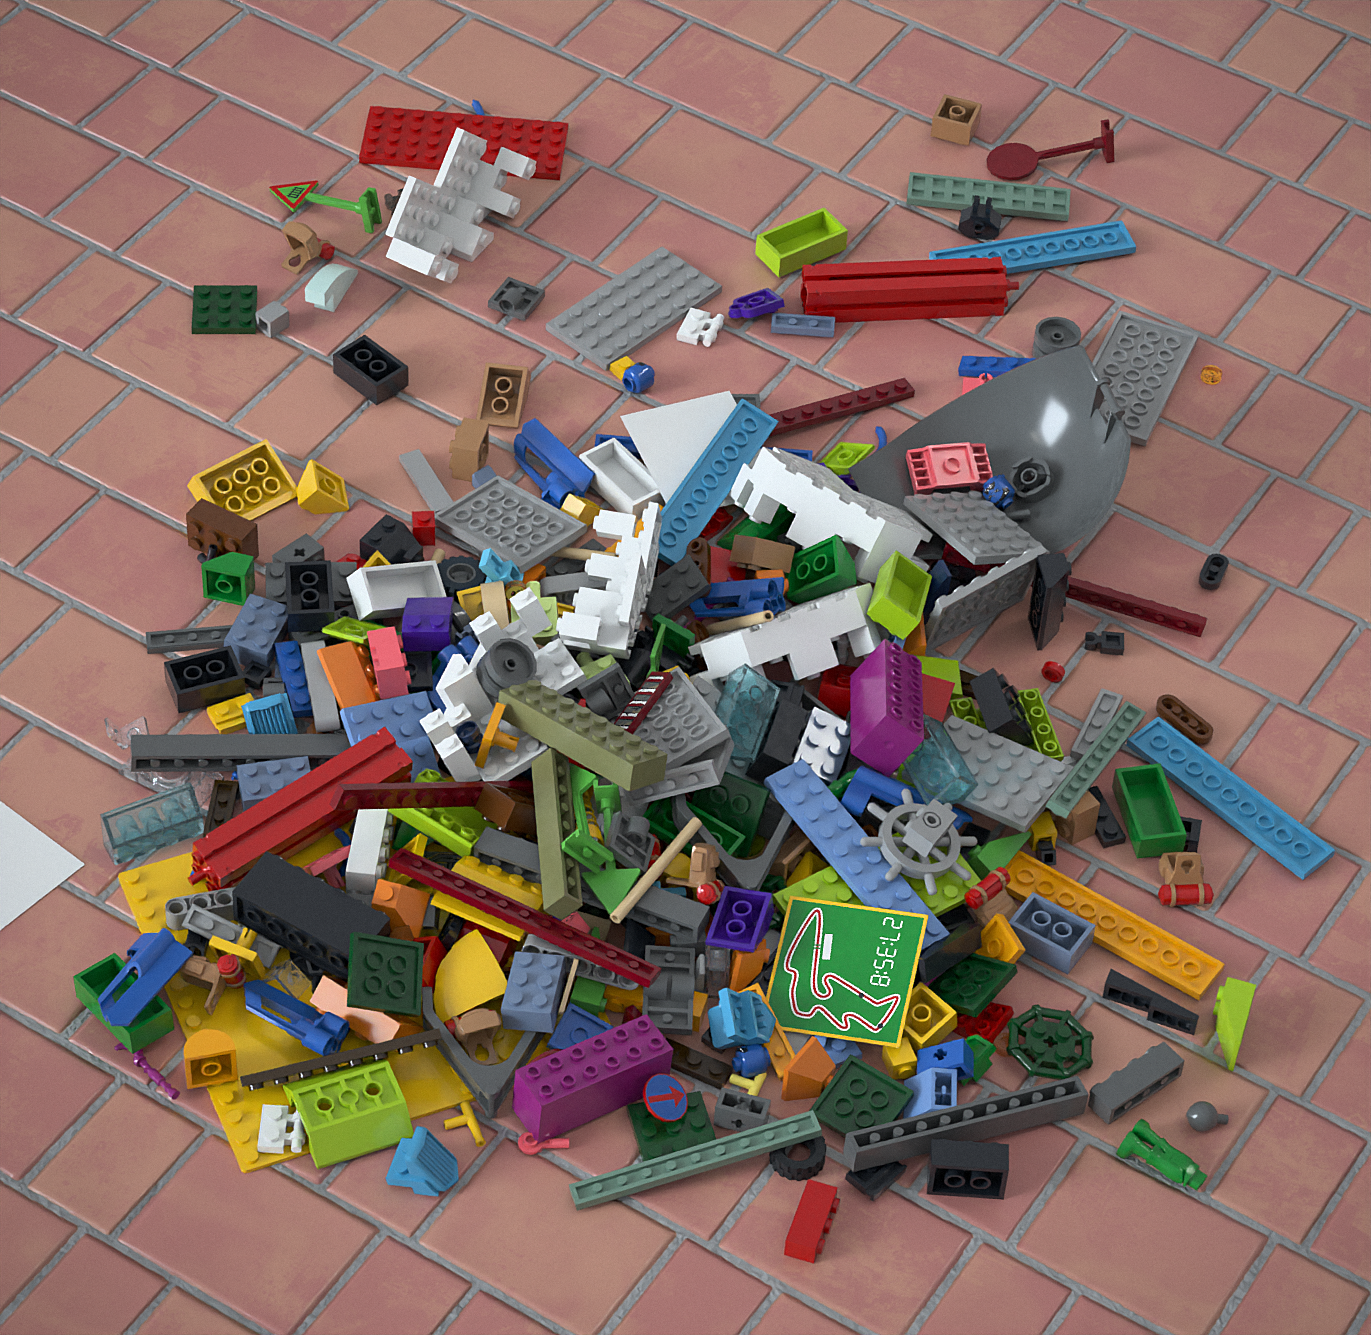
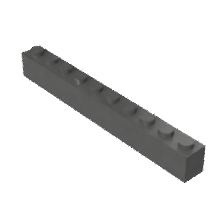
M333 733L131 735L130 765L131 772L237 771V765L308 756L310 770L312 771L347 750L351 745L347 734Z
M486 827L474 846V857H477L480 862L487 865H496L502 871L509 874L520 875L528 882L542 884L538 845L528 842L523 838L506 834L500 830ZM579 862L582 902L606 910L582 878L581 874L583 872H592V870ZM651 885L625 917L698 943L709 923L710 907L701 902H695L679 894H673Z
M1074 1076L846 1133L843 1154L852 1172L927 1154L930 1152L931 1139L978 1141L1084 1114L1089 1094L1080 1078Z

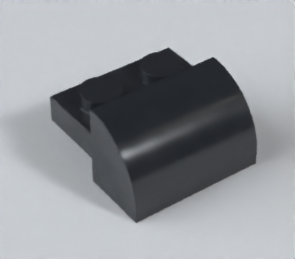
M642 648L630 649L629 659H622L619 663L623 673L630 681L633 692L639 690L651 668V652Z

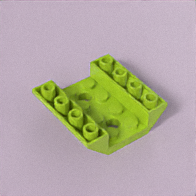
M1039 689L1019 690L1020 697L1017 700L1023 705L1026 711L1024 718L1028 720L1033 730L1030 732L1033 742L1025 747L1061 762L1064 759V754ZM971 697L950 700L949 706L953 716L987 730L980 708H975Z
M426 768L417 775L414 783L449 781L442 778L437 771ZM475 807L388 809V812L461 857L465 855L474 856V846L486 827L499 830L496 828V823L482 819V814L475 810Z
M373 1057L364 1059V1063L351 1067L345 1065L335 1071L322 1072L311 1077L283 1084V1089L291 1108L296 1106L309 1137V1151L317 1170L400 1143L401 1138L412 1139L414 1132L407 1104L391 1066L386 1059L374 1061ZM370 1088H376L380 1092L373 1096L367 1094L366 1091ZM327 1103L331 1105V1108L323 1111L318 1108V1105Z

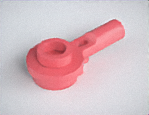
M525 1132L518 1139V1147L521 1152L533 1155L548 1148H569V1138H550L538 1144L537 1140H534L532 1133Z

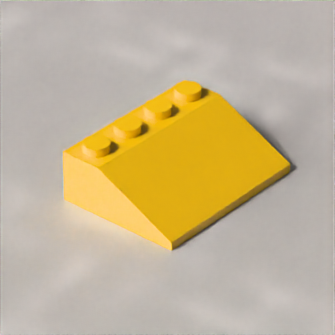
M267 439L194 475L187 485L197 502L203 498L250 521L297 497L296 484Z
M463 856L451 870L544 914L547 913L543 907L542 884L528 882L520 875L504 872L496 865H487L480 862L474 856ZM439 890L431 900V905L517 941H521L528 934L527 931L508 924L469 904H465Z

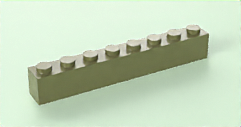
M549 748L531 762L543 907L544 911L563 920L583 906L579 862L563 851L561 843L575 832L569 758L557 750Z

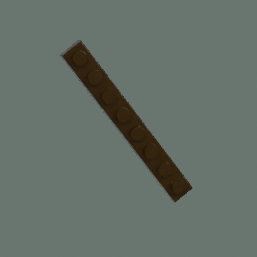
M440 1028L241 1076L240 1080L242 1087H249V1091L264 1088L263 1083L274 1081V1085L289 1082L288 1077L298 1075L299 1079L314 1076L313 1071L323 1069L324 1073L338 1070V1065L348 1063L349 1067L364 1063L363 1059L373 1057L374 1061L388 1058L389 1052L397 1050L399 1055L413 1051V1046L423 1044V1049L438 1045V1040H442Z

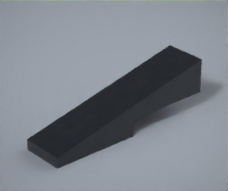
M961 923L946 941H935L918 959L921 983L929 982L982 947L980 924Z
M1110 969L1102 998L1148 1012V1021L1191 1035L1195 1034L1199 1015Z

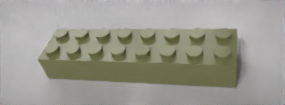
M529 680L526 683L511 685L509 688L500 690L498 703L506 705L502 716L504 721L630 792L664 780L667 753L659 750L657 746L641 740V737L625 731L623 727L614 725L605 717L596 715L589 708L582 707L575 703L574 700L560 695L556 690L542 685L540 681Z

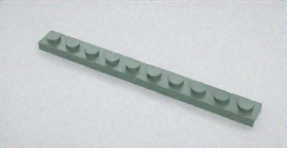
M1126 701L1050 797L1045 807L1052 810L1054 814L1066 819L1143 720L1146 712Z
M812 1110L569 1184V1190L578 1211L822 1136V1129Z

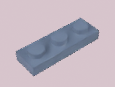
M772 313L771 333L834 337L835 317Z

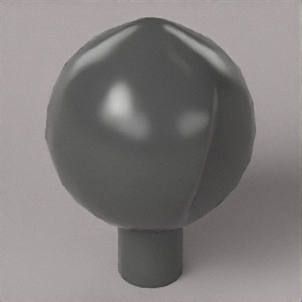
M1206 1101L1194 1103L1186 1113L1190 1126L1200 1132L1209 1131L1216 1124L1227 1125L1229 1120L1228 1115L1218 1114L1216 1108Z

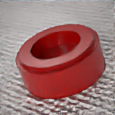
M1047 661L1041 669V673L1048 681L1057 683L1062 681L1065 669L1056 662Z

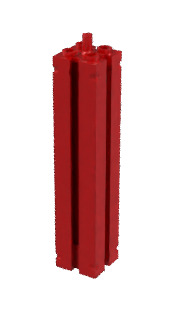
M983 257L816 264L815 266L809 264L802 267L800 299L804 308V315L835 317V323L988 317L990 315L1003 316L1004 307L1008 306L1006 293L1010 290H1019V282H1010L1009 279H1006L1007 269L1006 265L1002 264L1001 257H992L991 259Z
M381 728L376 734L368 736L209 832L204 838L193 842V853L191 854L193 864L191 867L194 874L187 878L189 883L193 886L206 878L207 882H205L208 891L236 887L266 851L273 855H278L286 861L357 817L358 810H334L329 805L338 784L411 783L410 771H412L413 761L402 747L399 748L396 745L395 738L387 728Z

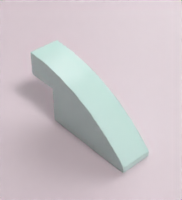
M333 263L326 265L314 275L305 287V301L314 303V307L334 312L357 276L358 270Z

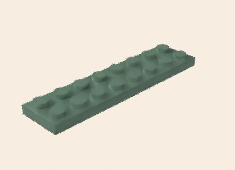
M910 172L906 204L963 210L972 206L975 195L980 196L981 204H986L987 198L991 197L993 209L999 214L1068 221L1071 189Z

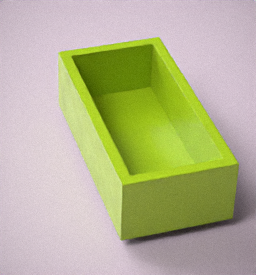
M821 208L757 235L755 254L778 277L802 268L803 265L815 263L846 250L848 230L825 208Z
M896 550L880 567L867 614L874 622L880 623L887 628L892 635L904 640L920 623L932 576Z

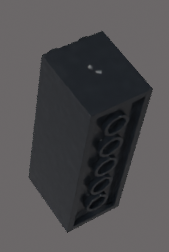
M267 851L232 891L233 915L236 922L347 983L350 934L360 932L390 937V918L384 912L376 911L367 906L362 900L352 898L343 890L328 885L323 879L314 877L306 873L301 867L293 866L282 857Z

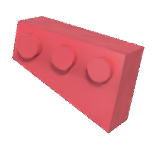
M394 626L367 631L381 700L408 695L407 685L411 684L409 670L405 671L407 666L405 652L401 653L400 651L403 648L401 635H396Z

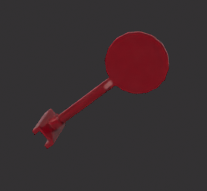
M1106 119L1101 120V137L1093 138L1091 141L1035 152L1033 148L1026 144L1006 143L997 146L989 153L987 169L999 179L1020 180L1028 177L1036 170L1039 160L1090 149H1102L1106 163L1115 162L1113 129L1110 130V121Z

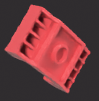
M970 442L929 445L923 448L907 450L906 453L914 495H930L934 489L970 486L971 491L982 492L984 490V483L993 477L985 443L971 444Z

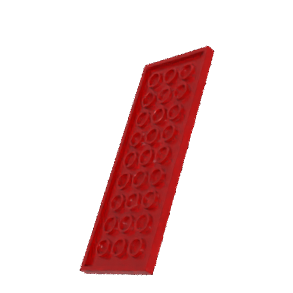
M370 106L359 154V163L440 170L458 127L487 140L486 151L481 156V161L494 166L501 147H504L537 161L535 173L530 178L560 181L569 123ZM510 172L507 173V176L519 177Z

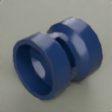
M463 722L457 727L455 734L462 742L468 754L478 753L483 734L480 733L476 722Z

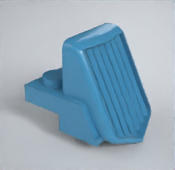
M287 693L271 695L247 702L241 706L249 734H298Z
M729 988L719 990V1005L708 1010L713 1046L718 1049H726L742 1045L769 1043L776 1018L767 1005L762 1002L761 995L749 990L742 993Z
M417 1126L412 1139L401 1138L387 1173L386 1181L388 1185L412 1187L414 1194L438 1197L440 1191H447L459 1181L457 1159L427 1128Z

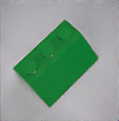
M780 503L770 524L763 521L761 524L749 519L750 515H748L719 539L717 545L723 549L732 550L735 535L757 537L777 542L778 535L788 532L795 514L787 510L788 507Z
M834 535L795 553L790 573H785L789 584L787 599L798 604L839 592L857 583L855 563L838 535Z

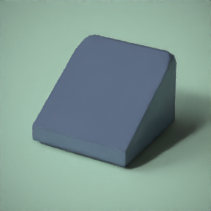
M486 465L472 475V486L478 488L497 475L489 465Z

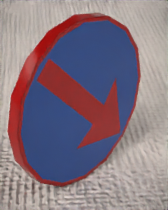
M658 1073L651 1076L644 1084V1103L655 1118L663 1122H674L681 1119L686 1113L688 1106L687 1094L676 1078L668 1074Z

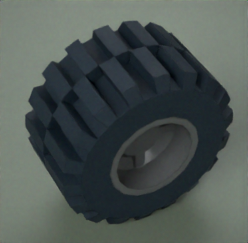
M452 556L450 559H444L441 563L437 564L446 597H453L454 602L460 605L457 596L458 591L474 588L485 583L487 575L479 568L480 560H474L470 556L468 558Z

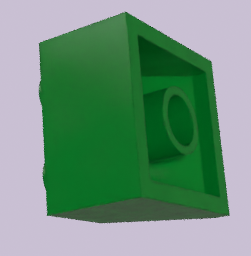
M230 552L203 562L201 565L204 598L244 606L250 593L253 594L255 590L254 556Z

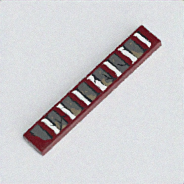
M652 671L614 722V725L623 727L625 731L633 735L673 680L672 674L670 672ZM582 766V767L584 768V770H586V771H588V772H590V773H596V772L592 771L591 769H589V768H587V767H585V766Z

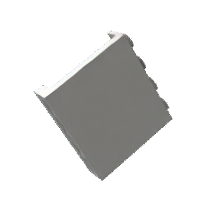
M731 735L722 743L704 751L700 756L683 763L681 767L666 770L663 781L630 792L623 788L629 806L719 785L735 746Z

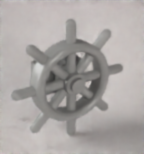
M903 789L901 794L904 804L895 807L889 813L875 803L868 804V811L883 822L880 826L878 837H863L860 843L864 847H880L883 856L892 866L885 875L887 881H893L900 872L915 879H924L928 894L933 896L937 893L934 879L943 876L949 870L965 881L971 879V873L956 863V860L960 853V847L975 846L977 839L975 837H959L953 825L958 815L951 811L952 805L950 803L942 805L933 799L928 806L926 804H916L913 802L911 791ZM908 819L909 822L905 826L900 820ZM892 828L904 837H892ZM935 846H947V855ZM897 847H906V850L902 854ZM928 855L936 859L938 863L930 864ZM918 856L920 863L911 860V858Z

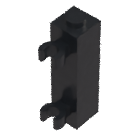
M646 625L645 631L637 632L632 648H642L652 652L656 639L653 637L654 630ZM663 644L661 664L659 665L661 672L677 665L689 677L703 672L694 665V657L687 653L686 659H684Z

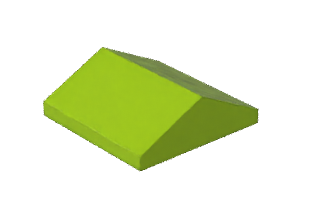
M840 442L819 463L824 462L827 468L837 476L847 475L850 473L848 468L865 459L875 449L874 444Z
M344 616L324 627L322 632L334 638L348 642L352 641L369 647L367 631L386 627Z

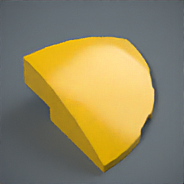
M477 929L462 937L451 947L452 949L441 961L437 970L433 1004L435 1014L443 1024L444 1021L450 1020L452 1016L459 1018L469 1011L485 1007L486 1004L504 997L507 980L492 951Z

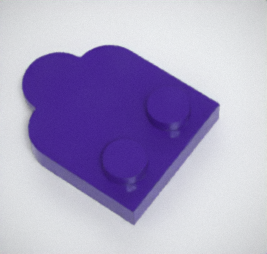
M765 288L736 298L733 301V305L729 307L728 315L730 318H752L765 313H775L779 308L785 307L784 300L771 289Z

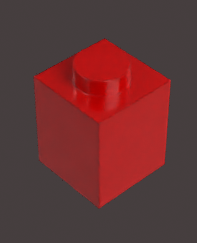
M412 511V535L421 546H435L434 511Z

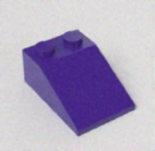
M453 597L407 598L402 621L404 651H442L445 647L451 645Z
M724 886L705 944L754 953L768 932L774 914L772 893Z

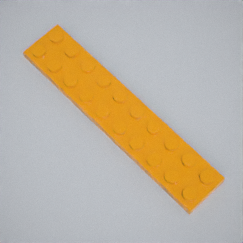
M1020 850L1005 866L1011 878L1010 883L1005 887L1007 894L1024 903L1030 894L1034 892L1096 925L1093 942L1198 1001L1224 970L1225 964Z

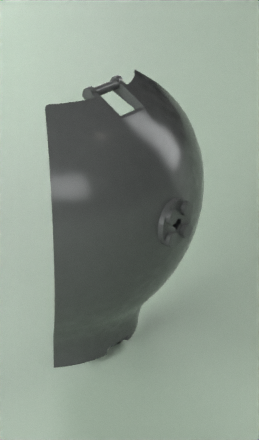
M1078 345L1047 354L983 383L928 415L872 455L849 467L848 470L861 494L907 511L933 534L929 542L920 540L913 556L921 559L941 560L947 541L903 504L905 496H914L906 461L907 450L923 448L929 445L970 442L971 444L985 443L992 475L1004 474L1005 478L1015 489L1011 512L1030 509L1031 518L1012 521L1016 522L1020 528L1028 532L1036 541L1042 543V546L1050 552L1049 554H1055L1074 544L1090 532L1112 506L1125 479L1129 463L1131 438L1121 420L1125 411L1123 407L1119 406L1110 389L1108 378L1100 379L1084 347ZM1104 397L1111 408L1107 424L1099 411ZM970 486L934 489L930 495H933V493L951 494V492L969 493L971 489Z

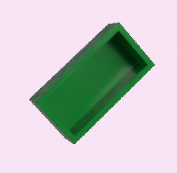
M1161 763L1115 769L1112 790L1137 859L1162 856L1163 853L1183 852L1187 834Z
M113 953L73 976L76 997L134 1054L175 1030L172 1009L156 995L129 1026H111L109 1021L106 1022L102 1015L98 998L126 965L116 953ZM135 972L112 995L115 1003L138 979V975Z

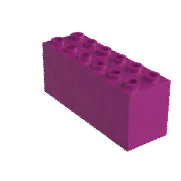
M884 639L850 676L851 754L889 777L924 740L922 663L915 655H909L903 651L898 644Z
M647 1014L516 1069L512 1109L529 1133H532L534 1140H537L539 1144L642 1099L644 1084L651 1076L658 1073L670 1075L673 1048Z

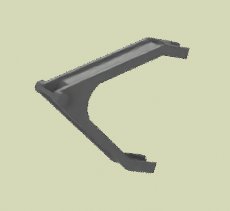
M685 793L670 796L673 822L680 832L693 817H696L686 805ZM782 806L783 817L763 855L756 859L741 860L728 855L703 824L688 842L692 846L696 843L715 845L716 851L719 852L720 864L716 867L715 872L725 886L759 891L794 824V820Z
M422 987L424 1031L440 1028L442 1040H438L437 1049L484 1109L485 1116L490 1119L495 1118L498 1114V1109L514 1085L515 1070L526 1066L546 1032L525 1031L506 1061L492 1066L480 1065L469 1058L433 1011L432 987Z

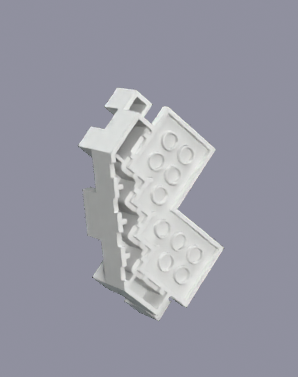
M457 127L434 185L412 176L408 177L386 231V235L393 237L386 257L428 276L452 283L458 274L459 264L446 258L453 254L472 262L493 241L494 233L478 227L479 223L492 210L514 218L519 212L521 199L500 190L506 184L508 172L529 180L535 173L537 161L501 147L494 166L483 162L480 158L486 151L487 140Z
M763 447L754 466L744 463L729 493L735 500L734 504L744 508L750 515L749 519L759 524L762 521L770 524L780 503L787 506V510L796 514L786 537L802 545V549H806L834 535L841 536L840 539L848 544L859 546L860 549L854 559L856 579L867 584L868 581L876 583L880 567L896 550L927 572L929 568L928 564L921 558L913 556L920 540L929 542L933 534L907 511L853 491L829 468L774 447L771 450Z
M649 502L648 509L644 508L642 516L644 531L640 530L638 538H634L637 524L636 515L600 509L599 516H595L593 529H596L598 537L622 540V542L617 543L616 555H619V557L592 553L591 559L586 560L585 572L588 573L589 580L606 582V591L580 587L579 593L574 594L573 606L576 607L575 613L563 611V616L558 618L556 631L559 632L560 640L563 641L566 649L605 656L611 654L613 657L629 659L631 650H628V646L633 647L637 634L634 632V629H639L642 621L640 612L645 611L648 598L645 597L646 594L650 595L660 548L658 541L662 516L658 503Z
M867 583L796 605L775 615L771 622L716 634L688 647L691 656L700 654V657H704L708 670L697 673L689 678L691 683H693L700 676L725 696L727 694L722 681L734 678L741 700L749 698L750 701H754L764 697L763 693L769 689L762 663L768 661L770 664L777 663L783 660L782 656L787 655L795 680L805 677L810 680L821 676V671L839 665L832 645L833 641L840 639L839 635L847 632L855 657L863 655L864 659H866L884 639L888 640L890 632L880 623L874 622L867 614L873 593L871 583Z
M530 587L510 598L520 619L510 623L504 629H500L490 612L478 616L469 623L480 644L469 665L462 654H453L436 687L439 696L447 708L445 713L443 714L439 708L419 720L456 782H474L481 779L483 781H509L530 768L531 762L549 749L545 743L501 719L499 725L500 732L520 738L516 750L512 752L506 748L494 745L490 750L484 768L475 766L478 753L468 754L462 742L455 734L460 724L466 721H474L478 725L480 733L484 736L499 698L486 692L480 685L476 675V667L480 658L488 652L494 643L500 639L512 638L527 645L533 652L537 662V672L532 680L540 681L542 685L556 690L560 695H564L587 680L583 671L559 638L538 649L532 636L552 624Z

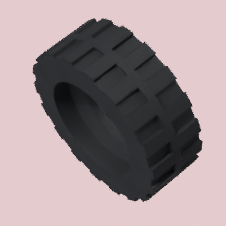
M823 1136L799 1143L806 1145L810 1149L809 1158L803 1161L789 1159L785 1154L786 1147L770 1151L769 1161L773 1166V1170L777 1171L781 1177H786L791 1181L808 1180L813 1176H817L825 1164L827 1147Z

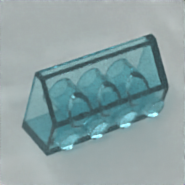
M746 663L728 674L714 713L723 725H727L735 745L730 759L754 762L781 689Z
M923 714L924 740L902 764L927 806L933 799L942 805L945 803L952 805L962 802L979 784L942 722Z
M191 782L100 814L103 845L114 865L128 862L139 856L150 854L153 851L172 846L189 838H194L204 831L203 816Z

